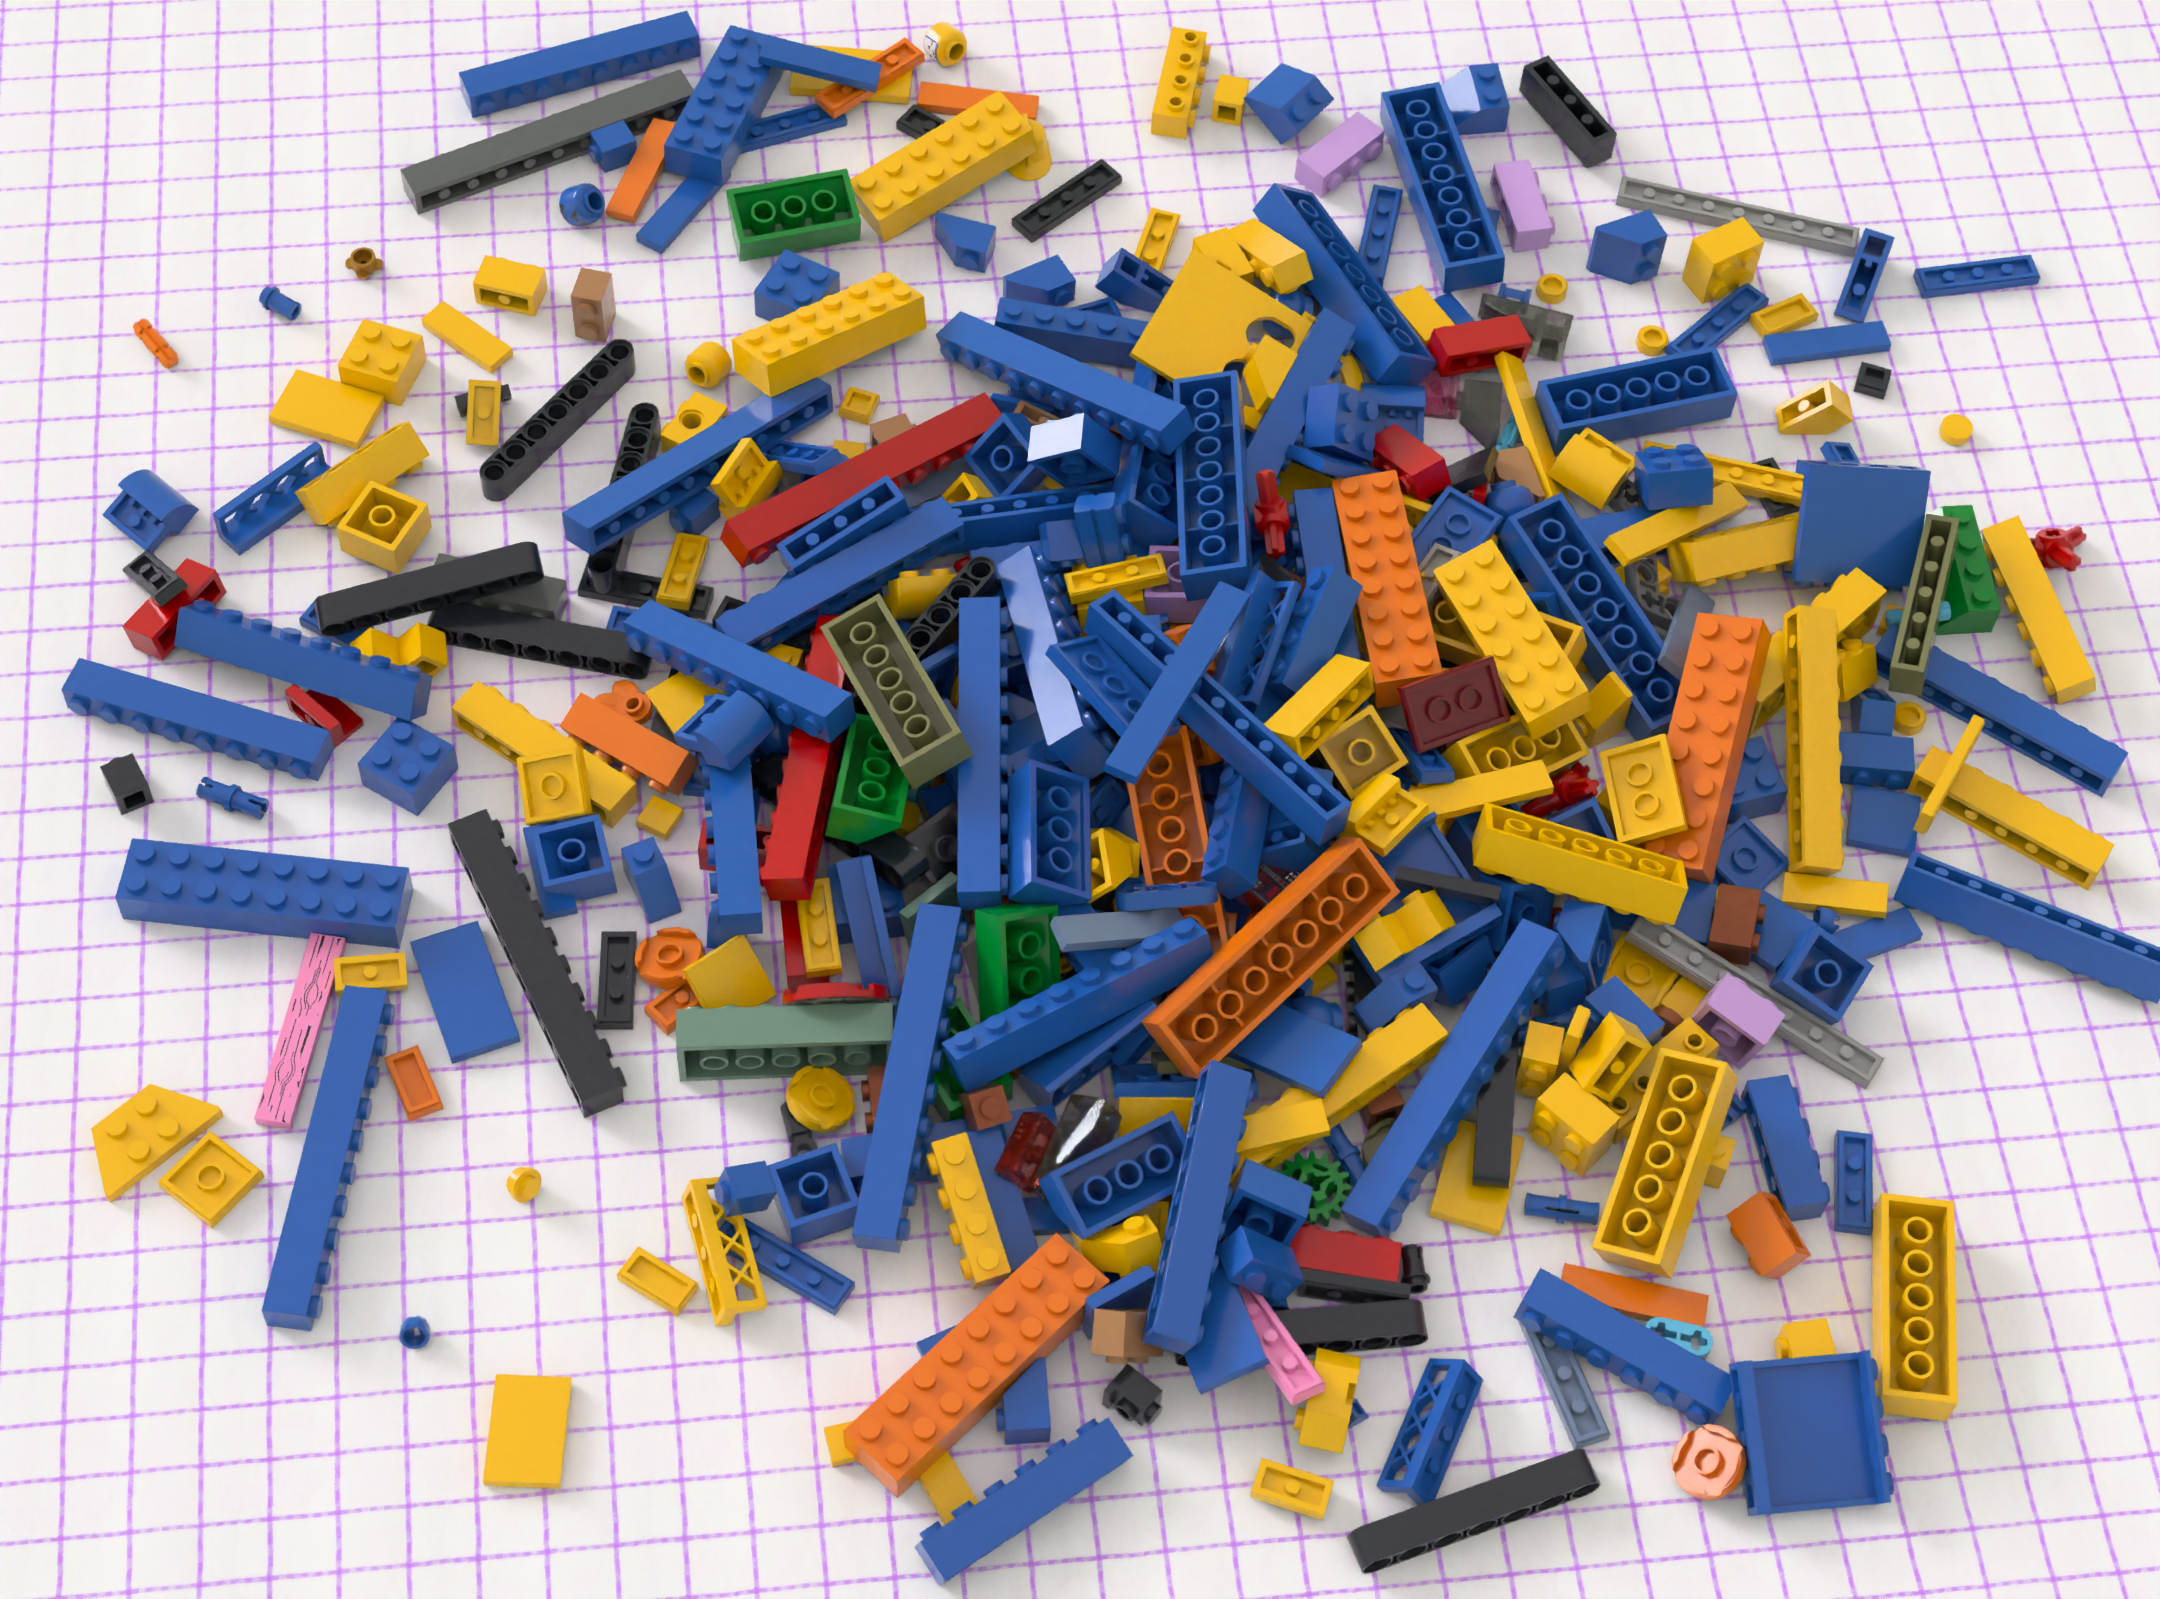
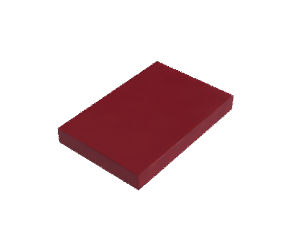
M1492 655L1481 657L1397 687L1416 753L1425 752L1511 721L1494 656Z

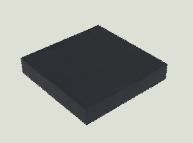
M1492 445L1447 466L1452 482L1450 486L1461 493H1466L1489 482L1499 455L1495 446ZM1445 489L1428 497L1432 505Z

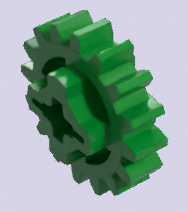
M1310 1151L1308 1158L1303 1159L1302 1155L1298 1152L1295 1154L1294 1163L1285 1159L1282 1170H1277V1172L1290 1178L1296 1176L1297 1181L1313 1187L1305 1221H1308L1310 1225H1315L1316 1221H1321L1324 1227L1329 1226L1330 1216L1336 1220L1341 1218L1342 1212L1340 1209L1352 1190V1185L1346 1184L1349 1178L1348 1172L1339 1173L1341 1163L1336 1161L1333 1164H1329L1328 1154L1326 1153L1321 1159H1316L1314 1151ZM1332 1192H1336L1335 1198L1328 1204L1327 1198L1332 1196Z

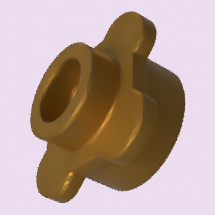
M361 247L351 253L350 258L345 261L347 269H352L356 273L357 278L367 279L375 270L382 269L383 261L376 259L372 249Z

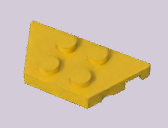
M149 1084L93 1126L91 1130L107 1200L112 1203L224 1117L222 1110L216 1105Z

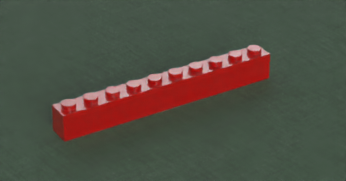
M984 392L726 520L720 539L742 568L752 563L760 564L768 559L772 553L778 551L776 547L778 543L885 475H888L896 487L901 490V488L909 484L916 485L920 483L928 474L934 471H944L952 462L960 458L965 460L963 456L1002 413Z
M840 615L818 616L816 628L811 630L810 634L811 652L810 655L805 657V671L847 692L853 693V684L820 628ZM795 726L794 731L789 732L788 758L783 759L782 764L783 782L777 787V810L771 814V838L766 839L765 865L761 866L759 870L760 885L765 887L770 901L811 900L845 730L831 743L818 737L810 736L807 732Z

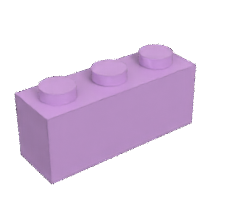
M1357 111L1297 158L1294 179L1320 198L1330 191H1335L1350 175H1356L1364 164L1371 159H1376L1381 154L1384 130Z
M1529 159L1494 164L1490 186L1498 210L1501 211L1500 216L1513 253L1548 248L1551 235L1555 234V222L1553 217H1549L1547 213L1545 194L1540 193L1538 173L1532 170Z

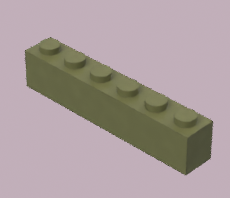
M1926 514L1890 665L1888 691L1922 696L1957 546L1960 518Z

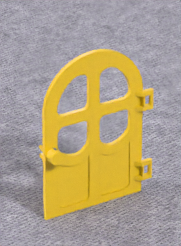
M1193 249L1129 356L1173 383V379L1223 372L1224 367L1232 362L1247 364L1248 361L1244 359V356L1250 344L1246 337V330L1249 325L1259 320H1271L1289 330L1295 339L1290 349L1297 353L1316 317L1304 311L1302 316L1235 275L1238 268L1214 254L1210 259L1196 249ZM1350 352L1346 357L1341 355L1338 361L1343 363L1339 371L1343 384L1361 392V383H1364L1359 366ZM1244 405L1245 428L1253 433L1262 415L1256 411L1255 407Z

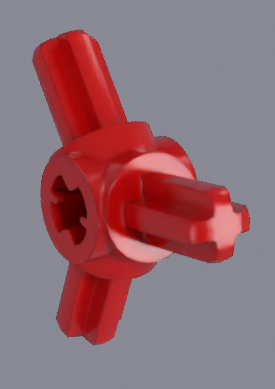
M1264 469L1257 472L1255 476L1259 499L1253 504L1257 533L1265 539L1267 556L1280 559V556L1286 553L1284 535L1290 529L1287 500L1278 495L1275 472Z
M2075 526L2067 531L2059 528H2046L2038 531L2036 537L2030 538V541L2043 568L2063 567L2068 572L2076 571V566L2081 565V558L2073 552L2074 547L2085 541L2087 535L2082 532V527Z
M1577 762L1570 769L1562 770L1550 777L1554 786L1553 794L1536 797L1521 806L1520 809L1524 814L1542 818L1555 809L1560 811L1580 800L1595 797L1598 794L1597 787L1599 782L1596 779L1591 780L1588 778V773L1590 772L1588 765L1583 766L1580 762Z

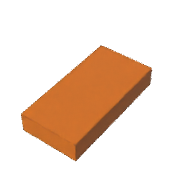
M418 1045L384 1057L386 1067L409 1122L444 1109Z

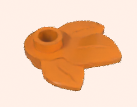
M616 681L612 686V693H603L594 698L599 703L640 725L646 723L652 716L653 704L649 697L644 693H639L636 684L630 681Z

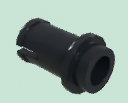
M1417 1244L1405 1245L1401 1249L1404 1273L1401 1283L1411 1284V1294L1425 1292L1430 1283V1276L1425 1272L1423 1248L1420 1245L1417 1247Z

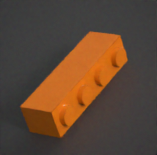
M581 692L559 726L569 735L568 737L577 740L583 746V749L586 746L594 749L593 755L603 757L609 765L614 760L622 765L620 770L628 773L633 779L638 780L641 775L650 780L647 785L662 795L669 791L679 797L700 762L689 751Z

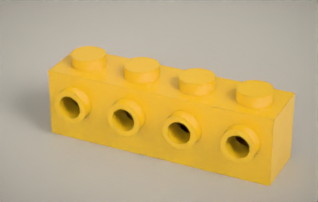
M1172 27L1152 111L1150 134L1186 139L1188 128H1194L1197 110H1193V106H1199L1202 88H1198V84L1204 85L1206 67L1202 65L1203 63H1209L1211 45H1206L1207 32Z
M1252 218L1229 229L1254 269V279L1257 278L1262 281L1267 288L1270 287L1279 294H1288L1296 291L1300 285L1313 279L1305 251L1257 219Z
M410 422L398 423L294 493L315 525L327 524L331 527L343 519L345 516L344 512L351 508L370 480L391 488L397 483L396 477L404 472L407 475L421 468L423 466L421 461L430 454Z
M1336 654L1264 725L1305 761L1375 691L1371 663Z
M1690 1017L1649 1050L1611 1102L1594 1095L1620 1116L1612 1140L1614 1145L1623 1138L1629 1140L1660 1047L1716 1060L1719 1044Z
M967 1132L932 1142L929 1149L930 1154L926 1155V1161L931 1176L937 1175L941 1187L937 1189L940 1206L943 1211L948 1209L952 1223L948 1224V1230L953 1245L959 1244L963 1256L962 1259H959V1265L964 1280H970L972 1288L976 1289L1007 1279L1011 1269Z

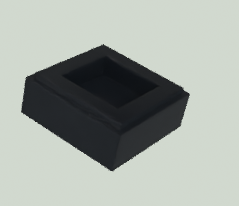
M1861 362L1853 391L1884 400L1892 370Z

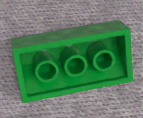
M847 168L726 190L732 234L739 262L780 255L785 249L796 252L860 240L861 219Z
M1940 506L1927 514L1960 518L1957 546L1944 601H1947L1950 605L1951 617L1949 620L1939 621L1936 635L1992 632L2001 607L1973 506Z
M856 713L857 719L849 726L825 836L860 844L901 827L909 782L871 716Z
M1002 904L975 910L980 1023L990 1016L997 1015L1017 1005L1020 1001L1029 999L1047 990L1052 985L1061 982L1060 948L1050 927L1053 917L1058 916V905Z

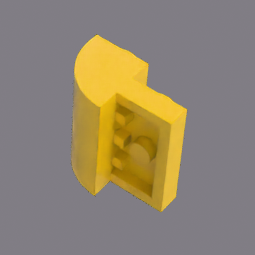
M1586 427L1579 435L1575 433L1553 464L1548 476L1602 510L1614 498L1620 486L1634 472V457Z
M742 438L710 483L722 500L718 509L728 520L768 500L781 482L783 472L778 461H768L752 438Z
M949 568L930 570V576H919L918 571L899 572V578L888 581L889 595L883 596L882 599L888 609L891 610V614L896 621L918 619L957 574H950Z
M1381 773L1350 802L1352 805L1345 830L1337 836L1360 837L1369 849L1385 857L1429 813L1428 804L1402 789L1399 778L1391 774Z

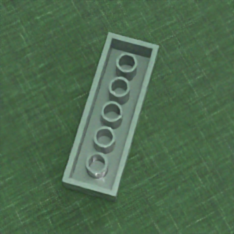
M871 1000L860 1004H848L837 1001L829 1005L797 1003L793 1006L761 1004L758 1007L726 1005L722 1008L704 1009L700 1006H691L686 1009H676V1052L680 1081L792 1078L798 1070L811 1065H815L814 1068L820 1069L824 1066L831 1068L842 1076L867 1075V1066L887 1064L893 1035L892 1002L884 1003L878 1000Z

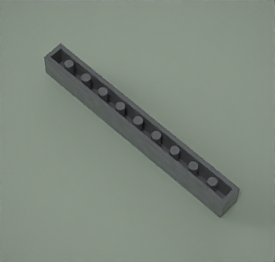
M681 69L402 168L400 171L404 191L417 214L420 215L588 154V146L591 145L590 132L624 120L634 137L646 133L653 118L677 122L694 89Z

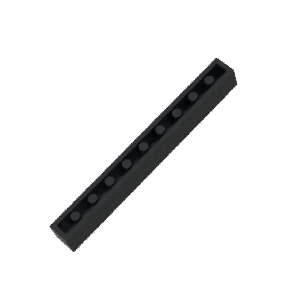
M487 809L448 823L451 843L583 1117L587 1118L623 1103L622 1088L627 1086L625 1077L620 1067L613 1068L609 1060L613 1058L607 1040L605 1038L599 1040L596 1030H599L597 1020L592 1010L585 1011L582 1002H585L582 989L578 982H571L568 976L571 974L569 963L565 955L558 956L554 948L558 946L555 934L551 927H544L541 921L544 919V914L538 900L531 901L528 892H531L530 884L525 873L518 874L515 865H518V861L512 847H505L501 840L505 838L499 820L495 819L492 821Z

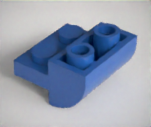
M1361 383V392L1379 400L1375 434L1396 423L1415 438L1424 442L1425 386Z
M142 469L129 474L118 484L123 491L102 516L145 551L149 550L153 553L172 530L179 534L200 509L153 471Z
M737 690L730 697L717 693L673 736L678 746L701 752L707 764L732 771L752 750L763 742L775 727L768 713L754 698L743 691Z

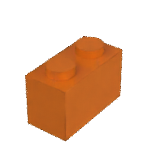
M1759 1191L1726 1215L1732 1225L1730 1227L1732 1236L1739 1244L1744 1245L1750 1255L1748 1262L1759 1276L1779 1279L1812 1256L1774 1194Z

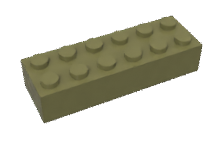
M880 594L873 596L820 627L913 790L974 755Z

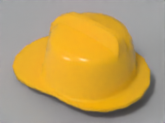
M1023 113L1022 117L1033 128L1037 151L1007 170L1012 176L1020 180L1034 181L1041 179L1049 172L1051 168V154L1046 131L1042 124L1033 119H1028L1027 113Z

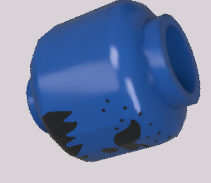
M583 183L568 187L562 192L559 208L563 218L569 224L583 226L594 223L602 217L605 210V200L601 191L595 185Z

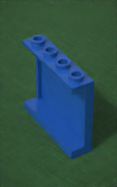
M1797 460L1795 473L1804 475L1796 543L1792 571H1783L1782 576L1794 580L1793 585L1813 587L1814 582L1824 583V587L1831 588L1840 575L1845 574L1847 576L1857 567L1879 585H1883V588L1888 591L1901 592L1903 586L1909 587L1924 526L1931 471L1917 466Z
M1435 811L1425 816L1385 857L1369 849L1394 884L1397 866L1472 880L1435 824L1437 818ZM1397 887L1400 893L1378 912L1380 916L1389 915L1403 907L1404 904L1401 900L1413 893L1414 890ZM1439 896L1457 925L1437 935L1423 945L1416 947L1413 951L1395 959L1377 972L1374 971L1355 938L1352 937L1347 942L1377 987L1390 975L1417 962H1420L1423 968L1495 928L1500 923L1503 915L1496 903L1486 906Z
M1870 1350L1764 1361H1738L1728 1364L1737 1435L1746 1454L1747 1464L1743 1481L1748 1516L1891 1502L1890 1495L1894 1492V1482L1891 1473L1887 1472L1885 1457L1888 1456L1889 1446L1886 1435L1881 1433L1880 1419L1883 1417V1404L1880 1396H1876L1874 1381L1878 1379V1367L1876 1360L1871 1358Z

